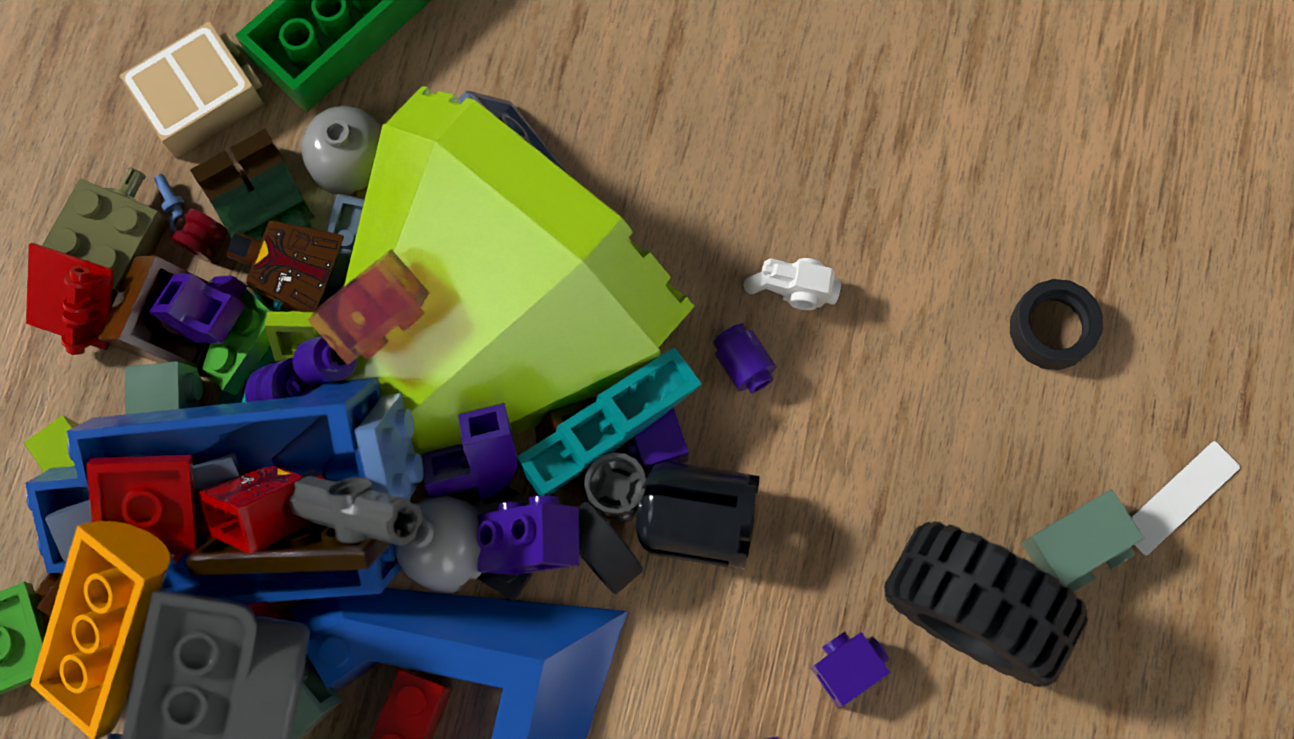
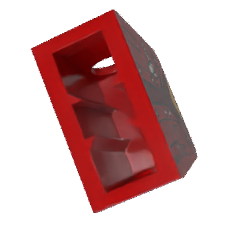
M268 466L198 490L197 493L209 535L252 555L310 525L312 522L305 521L302 517L291 514L288 498L295 489V482L307 476L323 479L322 475L316 469L299 475L276 466Z

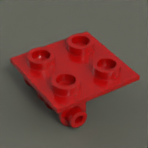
M32 242L29 243L26 324L61 335V344L66 347V352L72 355L83 354L85 348L90 345L107 350L108 343L98 339L111 310L113 269Z

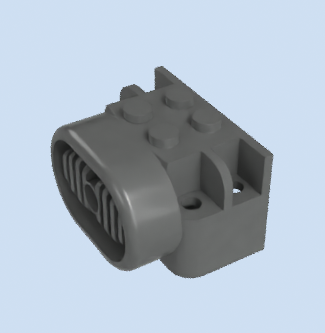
M168 588L153 591L121 739H290L309 643L310 630L308 626L300 622L256 616L254 611L246 604L237 601L174 592V589Z

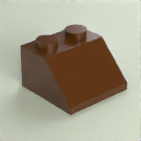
M158 256L134 257L98 339L157 363L178 361L196 367L198 374L201 375L210 343L192 342L149 313L173 274L192 273ZM198 277L203 282L208 283V281Z

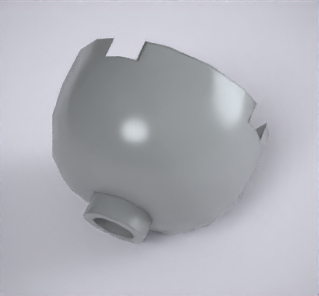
M350 106L329 108L315 116L304 131L301 149L304 165L316 184L331 194L345 196L357 195L355 191L368 187L382 130L381 125L372 115L364 110Z
M437 496L424 499L416 503L420 505L423 522L418 527L416 539L404 546L394 544L397 561L407 577L414 582L436 592H456L463 589L458 586L465 584L470 578L475 580L481 574L478 572L480 547L477 543L476 535L479 527L478 515L483 513L478 507L453 496Z

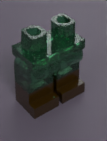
M266 129L230 147L254 190H250L240 170L226 151L190 169L224 224L231 239L237 231L262 240L269 221L314 229L311 219L315 216L307 205L278 147Z

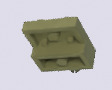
M129 167L118 189L103 188L80 178L42 246L113 269L112 290L119 292L133 258L152 256L169 222L157 210L140 204L134 199L146 175Z

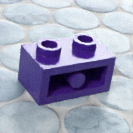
M534 496L529 498V505L520 502L497 504V511L478 515L479 527L476 539L480 547L478 557L479 573L520 575L579 566V507L559 505V498L555 496Z

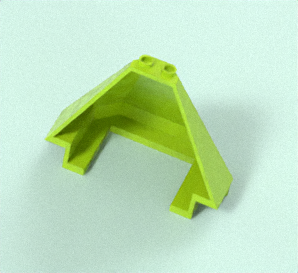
M421 86L392 118L382 126L333 333H339L347 337L353 343L357 352V364L353 373L349 377L335 382L378 378L381 396L401 393L404 408L409 409L413 417L414 432L411 440L414 454L418 453L421 459L422 453L462 444L459 414L504 403L514 436L536 427L550 411L592 397L597 398L605 390L660 356L658 347L695 307L687 296L681 294L668 283L671 277L651 252L643 251L631 241L629 236L633 233V230L622 217L476 100L466 98L460 104L461 101L454 94L440 90L434 94L428 87Z

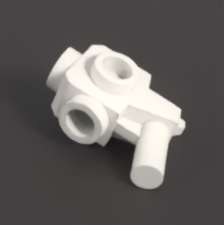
M771 258L764 261L761 272L746 278L743 286L748 294L753 295L768 289L783 295V300L788 301L794 308L814 310L822 307L825 303L832 305L836 303L841 289V279L834 277L835 271L832 268L823 266V263L816 259L801 258L792 264Z

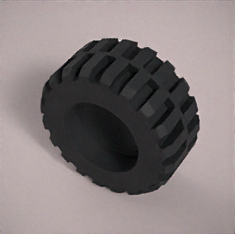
M936 521L932 523L926 522L915 528L884 584L886 601L893 605V608L900 614L905 615L909 621L920 626L935 638L947 643L955 650L972 657V659L979 663L987 665L1006 676L1014 677L1018 681L1028 682L1037 687H1046L1058 680L1088 622L1087 608H1085L1084 602L1076 598V593L1069 587L1059 583V580L1051 574L1037 568L1029 560L1013 554L1009 549L985 540L980 535L973 532L968 533L959 527L950 524L946 526Z

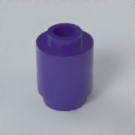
M743 323L728 328L713 341V345L717 349L715 356L738 391L748 389L753 394L762 390L773 381L774 378L771 373L776 369L775 363L754 331L747 330Z
M329 333L302 342L297 347L293 357L295 373L310 385H322L343 380L353 373L357 364V352L353 343L339 333Z

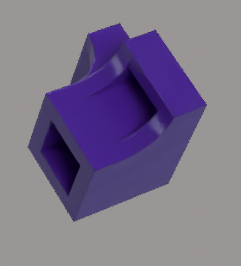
M173 274L149 313L192 342L222 344L246 306L239 299L248 286L234 276H214L208 283H205L193 274Z

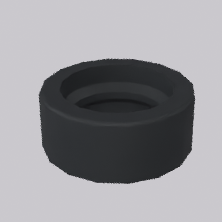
M1051 279L1037 283L1019 300L1010 317V336L1015 349L1026 361L1042 369L1060 370L1076 365L1096 347L1103 332V314L1097 300L1086 288L1070 280ZM1052 300L1069 306L1078 315L1082 325V334L1078 342L1072 347L1063 350L1052 349L1042 344L1035 337L1030 327V315L1038 304Z
M584 502L579 507V555L612 593L617 594L643 572V567L602 515L590 503Z

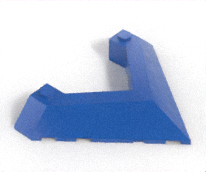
M387 588L378 594L306 599L291 609L294 622L304 623L310 630L307 655L328 688L340 690L376 665L382 663L503 689L492 739H587L628 611L516 600L513 602L505 599Z

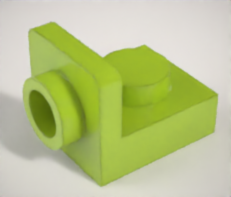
M267 312L265 329L275 361L293 358L297 347L302 342L326 335L327 333L325 322L317 321L315 312Z

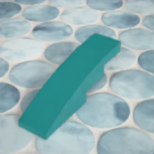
M674 347L599 394L596 402L558 425L555 433L518 455L517 465L539 496H549L587 471L591 464L599 457L614 452L699 389L702 383Z

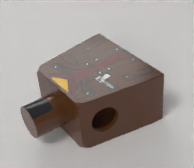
M269 221L262 240L236 231L230 242L226 257L251 265L246 283L252 290L290 311L315 312L316 315L342 247L344 236Z

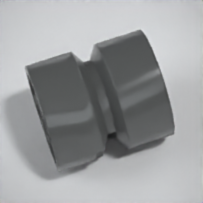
M613 452L602 455L591 464L586 473L585 489L589 502L607 522L621 524L632 521L636 517L639 499L646 496L645 489H642L646 477L643 468L637 460L627 454Z

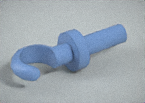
M160 174L154 178V181L165 200L162 204L164 212L172 213L169 226L171 231L175 233V231H178L176 229L177 220L185 215L181 208L185 202L181 196L175 197L164 174Z

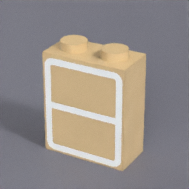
M209 21L119 75L161 141L176 159L265 105L256 92L257 89L262 87L261 82L249 64L240 68L234 58L241 53L227 32L219 36Z

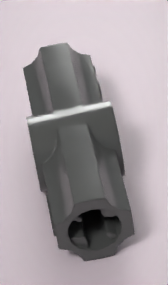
M307 476L295 482V489L288 498L291 514L300 516L308 522L335 528L337 540L344 543L360 542L373 538L404 546L416 539L418 527L423 522L420 505L410 503L407 498L373 491L371 480L363 477L334 482Z

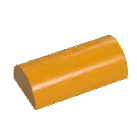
M96 521L77 525L30 685L90 739H100L106 736L119 722L137 666L152 593L162 589L170 564V553L167 547L153 534L129 524L112 521Z

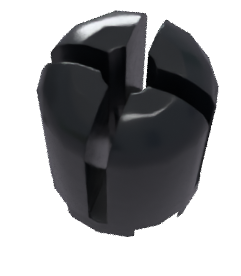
M668 461L655 464L645 476L646 481L642 489H645L646 496L639 499L636 513V533L642 548L651 555L746 570V559L749 555L754 524L755 498L759 489L760 476Z

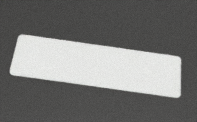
M1213 441L1131 517L1145 538L1136 543L1135 546L1144 555H1149L1240 469V465L1217 442Z

